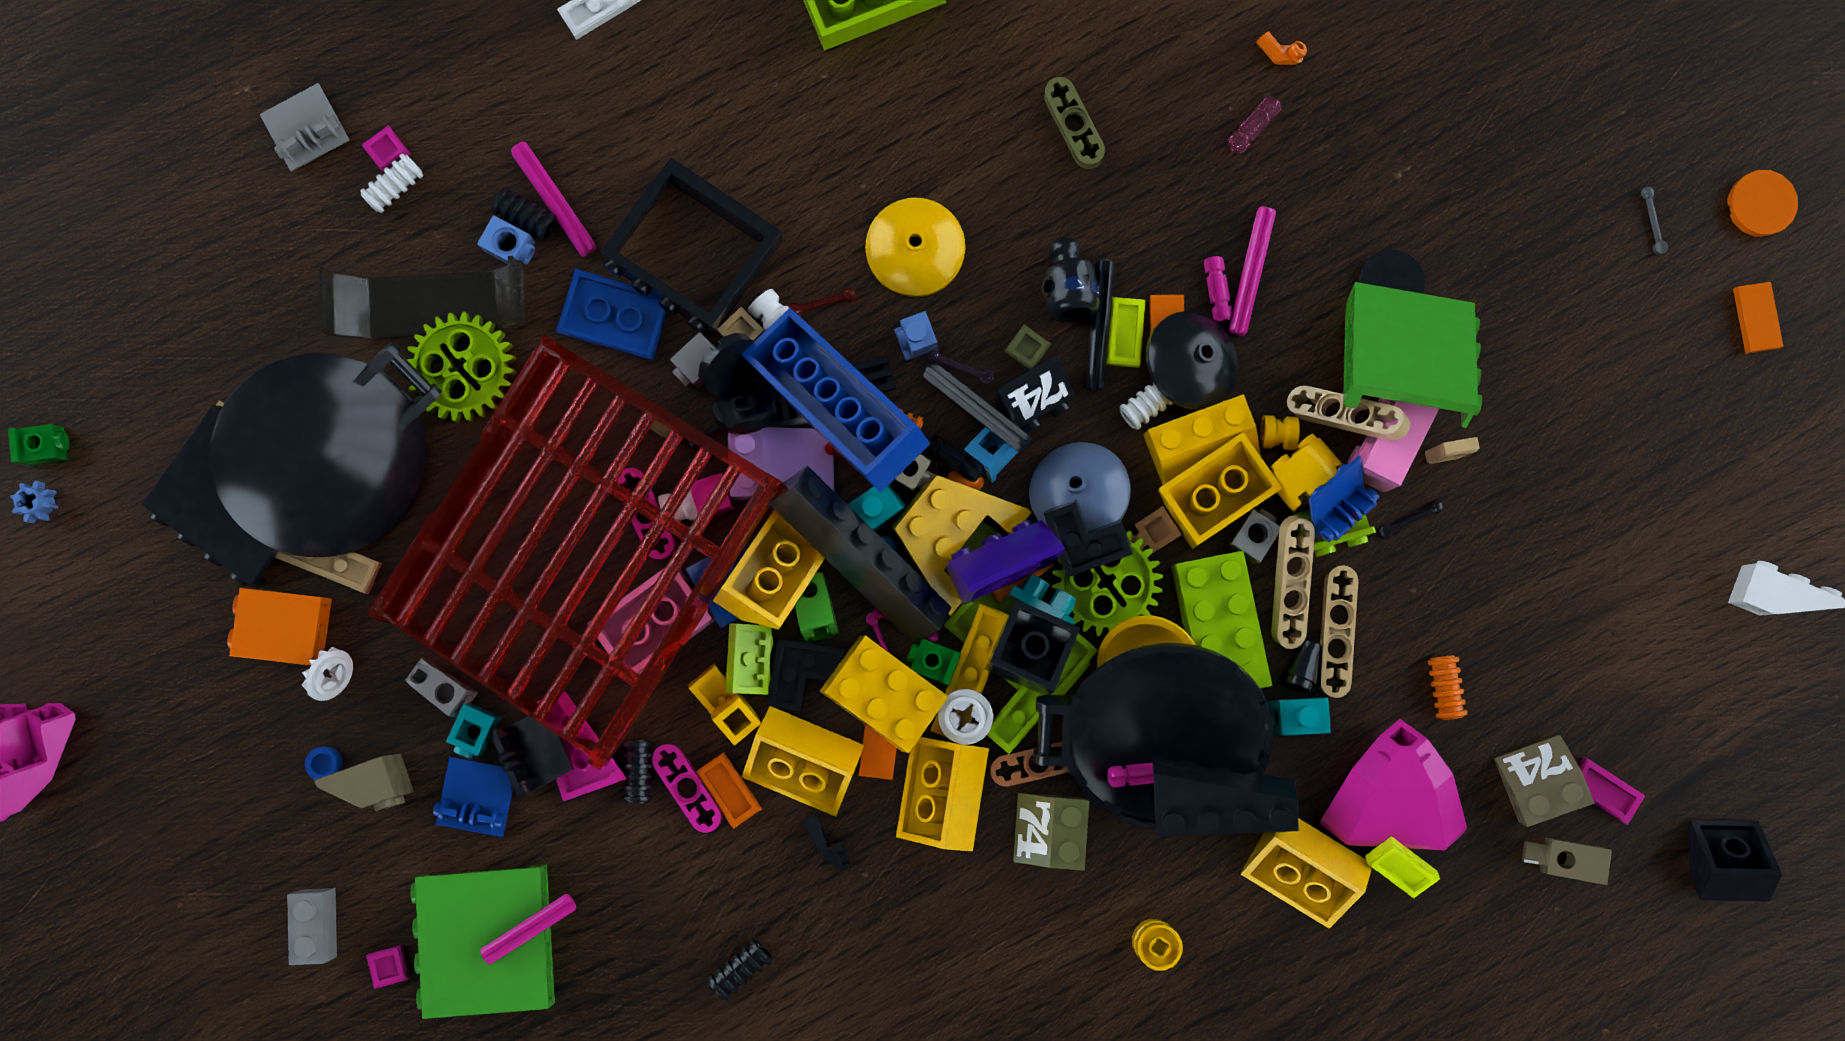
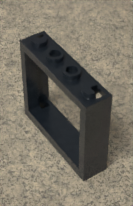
M670 158L600 250V255L604 263L603 267L611 271L613 276L620 278L621 275L632 282V288L645 297L650 294L660 301L658 304L671 315L679 313L688 319L686 323L693 330L697 329L702 333L705 331L714 336L718 331L717 329L723 324L781 245L782 231L673 158ZM670 184L760 243L710 313L619 253Z

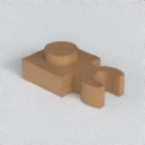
M1162 506L1135 524L1140 533L1136 536L1132 535L1131 541L1135 543L1138 539L1142 538L1144 540L1140 548L1142 552L1144 547L1148 545L1149 548L1153 549V553L1181 536L1182 533L1166 508Z

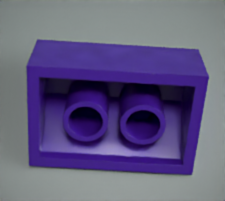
M1027 520L1012 528L1014 533L1003 538L1000 534H995L981 542L983 547L972 552L968 547L951 555L952 561H949L946 570L963 605L1055 564L1065 550L1062 542L1042 520L1033 524L1031 520Z

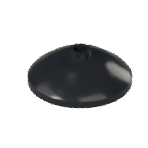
M1190 311L1178 312L1160 321L1149 336L1146 346L1147 368L1153 383L1169 401L1185 409L1202 410L1223 402L1231 394L1238 378V357L1233 342L1217 322L1200 313Z

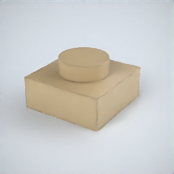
M742 307L717 329L723 337L733 333H744L753 341H756L765 332Z

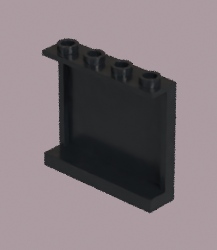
M212 405L144 500L142 506L152 512L150 517L154 521L175 529L178 532L176 536L181 541L190 546L196 545L205 552L203 556L209 562L217 566L223 565L232 572L230 576L236 582L244 586L261 585L266 582L262 574L279 551L263 544L244 531L230 516L218 496L210 469L209 455L210 441L216 419L223 406Z

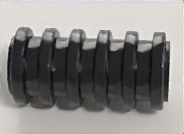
M508 187L501 189L493 200L492 213L495 215L501 214V218L504 220L510 219V224L512 225L519 224V229L523 231L527 229L528 234L531 236L537 235L536 237L539 241L547 239L555 228V215L552 213L548 215L547 210L544 208L538 209L539 207L536 203L529 204V199H521L520 194L516 192L512 194L511 189Z
M625 740V742L621 743V747H625V753H621V758H625V763L621 764V768L625 769L624 776L627 778L625 779V785L621 786V790L625 791V796L621 797V801L625 803H649V801H652V795H649V790H652V785L649 784V779H652V774H649V768H652V763H649V758L652 757L649 747L652 746V742L649 740Z
M752 938L750 946L744 945L741 948L742 952L740 954H733L734 959L732 961L726 960L724 962L725 967H718L715 975L710 974L708 976L709 985L721 999L728 1001L730 993L736 994L739 991L738 987L740 985H747L746 980L748 978L754 979L756 977V971L762 972L765 964L770 965L772 963L770 953L759 940Z

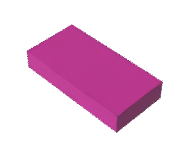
M1583 757L1578 766L1583 773L1594 805L1623 824L1628 825L1645 795L1590 759Z

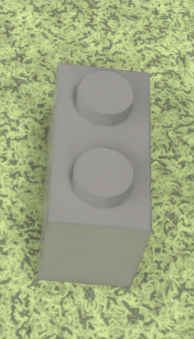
M335 888L304 889L287 894L289 965L323 964L337 958Z

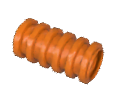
M1450 655L1431 658L1427 662L1429 666L1432 665V671H1429V674L1434 678L1431 686L1435 687L1436 690L1432 693L1433 697H1437L1434 707L1438 708L1439 713H1436V718L1440 720L1463 718L1467 715V710H1463V705L1466 704V701L1461 698V694H1464V689L1460 688L1459 685L1463 683L1462 678H1458V673L1461 672V669L1456 666V662H1459V657Z

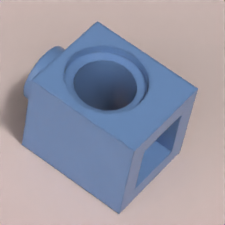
M494 215L477 243L484 252L517 270L521 269L523 263L528 264L535 252V241L528 233ZM509 238H516V246L510 251H503V243Z

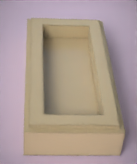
M1478 437L1437 445L1425 451L1426 461L1429 464L1456 460L1477 452L1480 449Z

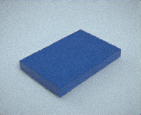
M575 268L556 333L654 361L668 312L658 304L660 302L658 299L650 294L647 297L641 295L632 288L631 284Z

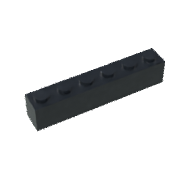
M806 466L782 483L769 502V505L913 644L941 629L952 607L809 466Z

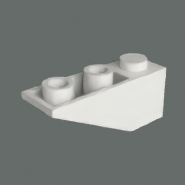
M1757 561L1755 564L1741 566L1728 601L1732 605L1757 615L1845 608V599L1841 597L1842 592L1822 586L1817 588L1809 584L1810 579L1801 575L1790 573L1787 576L1778 572L1776 565L1765 561Z

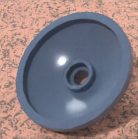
M1087 442L1066 444L1050 452L1036 467L1029 487L1030 504L1038 521L1042 520L1048 526L1044 511L1077 499L1089 531L1121 520L1127 511L1131 497L1130 479L1121 460L1105 447ZM1081 480L1082 485L1079 488H1071L1073 481Z

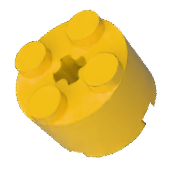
M1313 433L1297 445L1298 449L1292 454L1291 458L1285 454L1271 466L1272 469L1270 471L1282 486V489L1277 494L1293 513L1299 507L1303 508L1309 504V498L1317 487L1327 484L1335 477L1339 468L1343 466L1342 462L1323 440L1316 438Z

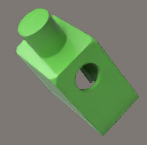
M816 572L795 604L800 631L806 643L840 635L826 578L823 572ZM816 593L815 596L807 598L809 594Z

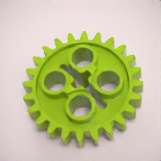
M466 312L462 313L460 321H458L453 313H448L447 323L438 316L435 317L437 327L433 329L424 324L423 327L427 335L423 337L415 334L414 338L420 344L418 347L408 346L407 348L415 354L414 359H407V361L430 384L435 383L442 390L441 395L426 408V411L434 413L439 408L438 417L446 419L451 412V418L455 422L460 421L462 413L466 420L470 422L474 419L475 411L481 417H487L485 407L489 406L497 410L498 406L495 399L497 397L503 400L508 399L502 392L503 388L514 387L511 382L507 381V376L517 374V371L508 367V364L516 361L515 356L506 354L513 347L512 344L509 342L500 343L506 334L501 330L493 333L495 324L491 321L483 326V318L479 315H476L472 322L470 315ZM463 336H468L470 338L469 347L462 352H458L457 341ZM443 344L447 345L456 359L464 363V369L481 386L480 390L476 391L470 380L465 375L457 372L459 370L458 366L441 349ZM442 357L444 361L442 370L438 373H432V361ZM490 361L491 372L486 377L480 378L478 367L481 363ZM458 383H464V395L459 399H454L452 396L453 387ZM413 385L409 387L410 391L419 392Z
M1131 531L1127 532V536L1131 543L1133 554L1121 558L1120 563L1115 567L1100 566L1108 576L1113 574L1116 576L1113 585L1126 601V607H1121L1108 588H1100L1099 584L1102 583V578L1094 568L1090 569L1093 574L1092 583L1082 588L1076 584L1075 575L1068 577L1064 567L1063 570H1056L1052 573L1061 578V582L1052 585V588H1058L1076 598L1072 610L1075 614L1073 625L1081 620L1084 621L1083 632H1088L1093 625L1096 626V635L1101 636L1104 628H1108L1110 631L1115 625L1125 619L1140 616L1141 614L1151 616L1150 612L1146 609L1148 604L1152 606L1159 605L1152 598V594L1163 592V589L1154 586V581L1162 579L1163 575L1153 573L1152 569L1160 565V562H1149L1147 558L1151 556L1153 549L1150 548L1142 552L1140 548L1144 540L1140 538L1135 543H1132ZM1058 558L1057 561L1063 565L1061 558ZM1129 576H1135L1141 582V589L1135 595H1126L1122 589L1123 580ZM1108 596L1112 600L1113 608L1109 614L1100 615L1096 612L1094 604L1098 597Z

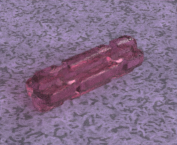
M1267 96L1259 104L1261 108H1256L1238 128L1240 132L1236 131L1229 138L1228 144L1233 151L1239 154L1243 153L1250 145L1249 140L1254 141L1271 122L1269 118H1274L1280 112L1282 107L1276 98Z

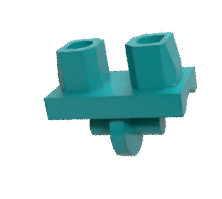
M1033 574L1028 577L1021 589L1014 585L1009 593L1023 603L1073 624L1075 621L1069 615L1073 610L1076 598L1057 588L1049 604L1041 601L1050 584Z

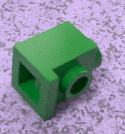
M47 424L8 429L12 463L33 466L68 460L67 451L69 450L70 443L64 427Z
M922 639L920 645L916 643L912 645L906 662L912 664L911 669L914 672L949 685L961 653ZM929 654L938 656L939 663L937 666H927L925 659Z

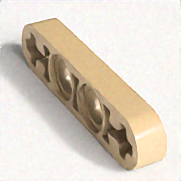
M1296 387L1287 398L1289 410L1302 420L1387 441L1402 439L1408 433L1411 425L1407 415L1396 406L1361 398L1357 409L1343 406V394L1315 387ZM1309 399L1316 406L1314 408L1312 405L1302 404L1300 407L1299 404L1301 401L1306 402ZM1339 402V411L1335 415L1327 417L1326 409L1328 406ZM1369 409L1368 419L1363 423L1356 424L1355 416L1361 410ZM1380 417L1387 422H1394L1397 419L1398 423L1390 425L1388 428L1380 421Z
M1296 515L1286 518L1279 529L1271 626L1274 641L1288 649H1294L1302 645L1307 634L1315 529L1312 523ZM1298 526L1303 528L1302 534H1298L1296 538L1291 536L1292 530H1297ZM1297 545L1302 548V551L1289 549V547L1296 548ZM1293 557H1300L1302 561L1301 569L1296 574H1289L1287 563ZM1296 590L1299 594V600L1295 606L1287 608L1284 604V598L1288 592ZM1284 614L1291 615V616H1290V620H1289L1288 618L1284 617L1283 615H1284ZM1291 626L1295 629V632L1289 634L1288 638L1283 636V631L1289 630Z
M1344 565L1330 569L1324 579L1320 645L1322 648L1319 656L1317 683L1320 692L1330 698L1343 697L1349 692L1352 684L1358 576L1352 568ZM1340 572H1343L1344 578L1349 579V585L1342 588V596L1349 595V601L1343 599L1331 600V594L1334 596L1339 595V584L1333 583V578L1339 576ZM1336 605L1343 606L1348 613L1347 620L1341 625L1335 624L1330 618V611ZM1333 639H1339L1345 645V654L1338 659L1333 658L1328 652V644ZM1327 662L1332 664L1344 663V669L1337 668L1336 673L1337 679L1342 680L1343 684L1342 687H1336L1335 692H1332V686L1326 685V680L1332 678L1334 668H1326Z

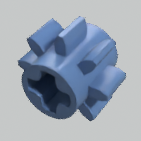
M34 481L32 486L20 483V490L15 495H10L15 506L12 513L24 514V522L34 523L36 518L48 521V514L53 509H58L59 507L55 504L53 497L57 492L50 489L44 490L45 483L40 481Z

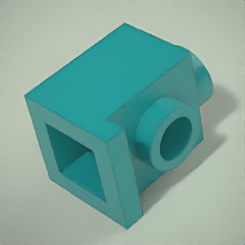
M472 703L463 704L446 742L455 746L453 750L455 753L472 759L474 755H484L492 738L491 732L496 729L502 717ZM473 726L479 727L481 731L477 739L473 738L470 734Z

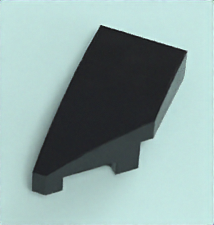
M818 812L804 816L803 822L819 852L841 871L851 868L842 839L831 844L828 843Z

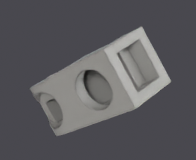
M421 657L405 679L411 687L451 717H457L462 705L471 703L478 694L470 686L463 684L453 675L446 673L437 664L424 657Z

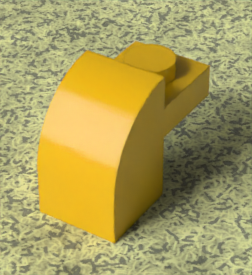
M715 663L688 684L691 692L711 714L713 722L734 746L761 724L758 715L741 693H725L726 676Z

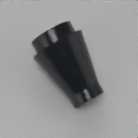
M1304 640L1283 674L1286 678L1284 682L1286 687L1301 693H1311L1312 687L1317 686L1321 645Z

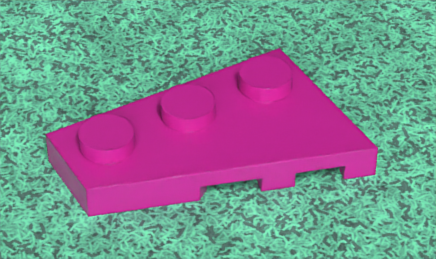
M566 692L555 694L531 704L533 713L548 707L574 767V770L556 779L563 801L627 779Z

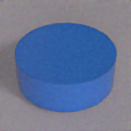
M329 746L313 749L305 760L306 772L314 780L339 772L343 766L341 754L335 748Z

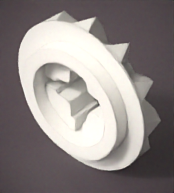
M331 647L328 652L320 650L318 659L309 660L311 663L310 669L302 672L306 678L302 686L306 689L307 695L315 700L325 701L337 696L347 686L352 676L353 662L348 653ZM325 669H328L331 679L324 677L323 672Z
M961 689L949 694L938 713L939 725L946 737L955 743L964 745L974 744L982 740L991 730L994 718L990 702L980 692L969 689ZM973 704L971 716L979 724L968 722L965 726H962L961 730L958 729L961 725V717L953 709L965 711Z

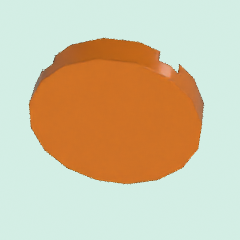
M1756 170L1741 177L1732 186L1727 198L1728 206L1730 205L1732 222L1742 232L1754 237H1764L1784 230L1794 220L1798 210V196L1793 184L1782 174L1772 170Z

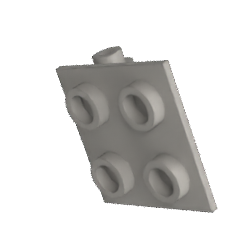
M319 83L260 114L276 144L274 147L276 153L281 159H284L291 172L350 140Z

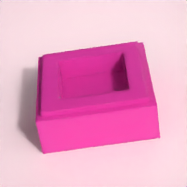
M389 125L362 144L363 148L383 173H385L384 169L386 167L390 169L393 166L392 162L394 160L398 162L401 159L399 155L402 153L408 156L411 155Z
M403 944L366 955L374 989L411 978Z

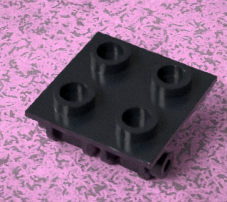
M548 707L542 708L506 729L501 727L491 732L492 739L490 741L497 748L500 755L498 760L500 763L503 762L504 767L502 769L504 772H507L512 784L510 788L512 791H515L518 799L574 770Z

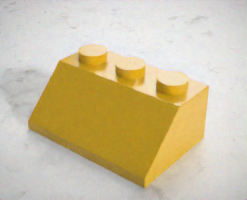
M1244 394L1148 429L1143 435L1162 485H1165L1242 432H1244L1261 456L1256 424Z
M1242 432L1160 487L1158 491L1171 518L1187 543L1194 549L1282 489V486L1247 436Z
M774 509L713 599V602L743 621L779 630L825 558Z
M770 706L755 735L742 778L836 817L865 745Z
M920 737L909 753L896 837L941 849L973 851L989 748Z
M1298 818L1299 831L1264 832L1242 869L1241 875L1330 929L1366 892L1372 869L1367 864L1366 859Z

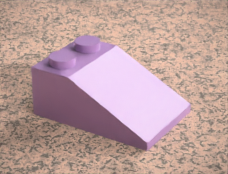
M766 427L757 432L747 434L728 433L730 497L733 500L772 499L784 481L806 466H809L834 491L833 446L815 429Z

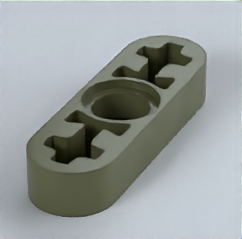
M1064 77L1051 79L1046 85L1044 100L1074 160L1080 167L1085 169L1097 167L1103 159L1105 146L1074 85ZM1057 87L1060 91H1067L1064 100L1068 108L1061 114L1059 111H1062L1063 104L1060 98H1052L1054 88ZM1070 115H1077L1082 118L1084 126L1079 131H1071L1066 127L1065 119ZM1087 132L1090 135L1086 136L1085 142L1090 149H1097L1094 159H1091L1088 155L1084 157L1081 155L1084 151V144L1080 138Z

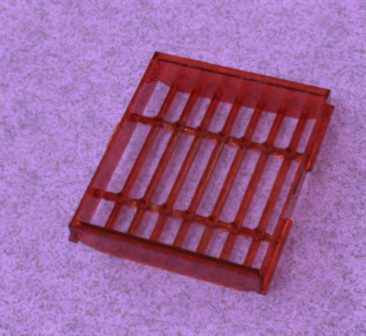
M544 334L482 431V439L435 513H430L367 614L377 621L393 624L541 725L590 756L587 762L596 769L601 770L611 760L681 646L687 643L709 608L708 603L769 508V502L783 482ZM571 368L586 376L587 379L548 439L535 431L534 427ZM600 385L615 394L580 452L575 456L565 450L562 444ZM628 402L641 410L643 414L609 468L603 474L592 467L589 462ZM657 420L670 428L671 432L632 492L619 484L617 480L652 424ZM686 438L699 446L700 449L660 510L647 502L645 498L682 439ZM525 442L530 443L541 450L476 555L471 562H468L457 555V548ZM713 455L729 466L689 528L677 521L674 515ZM552 459H555L569 469L497 581L486 574L483 568ZM742 473L757 482L759 486L719 547L704 538L702 534ZM580 477H583L597 487L527 598L524 599L512 591L511 586ZM612 495L625 505L555 616H550L539 608L541 600L606 497ZM638 512L653 521V523L581 636L568 628L566 623L634 515ZM667 530L682 541L611 654H608L597 647L595 641L663 532ZM693 549H697L711 558L712 561L641 674H638L626 666L623 660ZM449 565L461 573L462 577L429 629H426L414 621L413 618L445 567ZM476 583L490 592L458 645L454 648L441 639L440 636L473 584ZM503 601L518 612L484 666H481L467 655ZM529 619H531L546 630L510 685L496 676L495 673ZM559 638L574 649L538 704L523 694L556 639ZM587 656L602 666V668L566 723L551 713V711ZM615 675L631 685L632 688L596 743L579 730Z

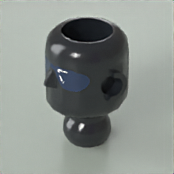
M1062 237L1051 243L1049 255L1054 263L1045 270L1041 284V292L1045 296L1048 313L1054 320L1063 323L1079 322L1090 318L1098 311L1100 304L1095 268L1089 260L1078 258L1081 248L1079 243L1072 237Z

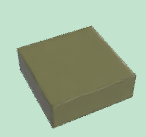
M1024 324L1004 353L1030 371L1035 368L1051 346V343Z

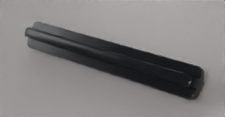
M1105 259L1098 260L1095 267L1100 304L1098 311L1091 316L1086 389L1090 391H1102L1105 385L1114 262Z
M932 362L930 365H927L923 374L927 381L1013 449L1021 452L1027 448L1031 440L1028 433L940 364Z

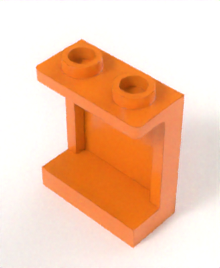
M239 588V594L235 596L232 606L233 614L235 615L234 628L230 630L227 639V645L230 649L229 656L311 666L309 660L318 659L319 651L325 650L332 599Z

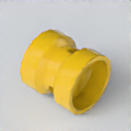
M1263 415L1259 432L1260 448L1272 449L1274 446L1281 444L1284 450L1295 451L1299 441V418L1287 416L1281 422L1274 415Z

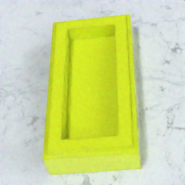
M1112 297L1106 365L1140 367L1145 300Z
M1392 836L1365 855L1368 865L1412 898L1417 897L1440 880L1436 869Z

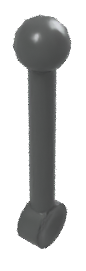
M1644 187L1641 190V197L1646 200L1655 238L1653 252L1661 255L1668 251V244L1662 241L1652 198L1655 191L1651 187Z

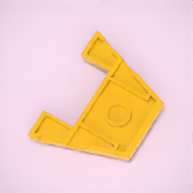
M933 474L891 528L913 563L918 567L925 581L952 607L948 614L951 616L962 603L950 576L944 572L949 561L952 560L951 555L962 548L986 516L1008 534L1014 533L1012 528L1026 521L1032 512L1027 508Z

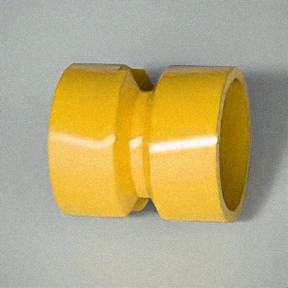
M1147 919L1135 928L1132 935L1133 949L1147 967L1154 970H1167L1174 967L1180 960L1183 952L1181 938L1167 922L1160 919Z

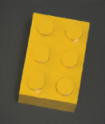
M859 636L819 691L900 751L908 754L948 698L946 694L867 636Z

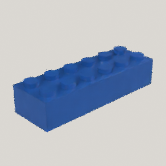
M791 308L780 316L741 354L757 374L880 493L931 444L920 428Z

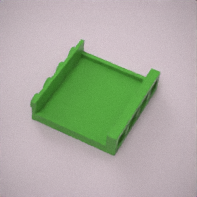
M1355 282L1346 302L1343 406L1357 409L1362 396L1366 395L1461 412V427L1467 428L1473 415H1478L1482 406V395L1478 394L1481 369L1477 368L1481 345L1476 342L1480 319L1475 317V303Z
M547 864L533 865L527 868L429 875L428 873L415 877V883L411 885V901L413 904H416L417 918L413 920L412 931L414 939H418L419 953L415 954L414 968L416 974H420L421 988L417 989L416 1004L418 1009H422V1019L549 1009L555 1003L551 926L493 964L488 965L480 953L482 947L549 905Z

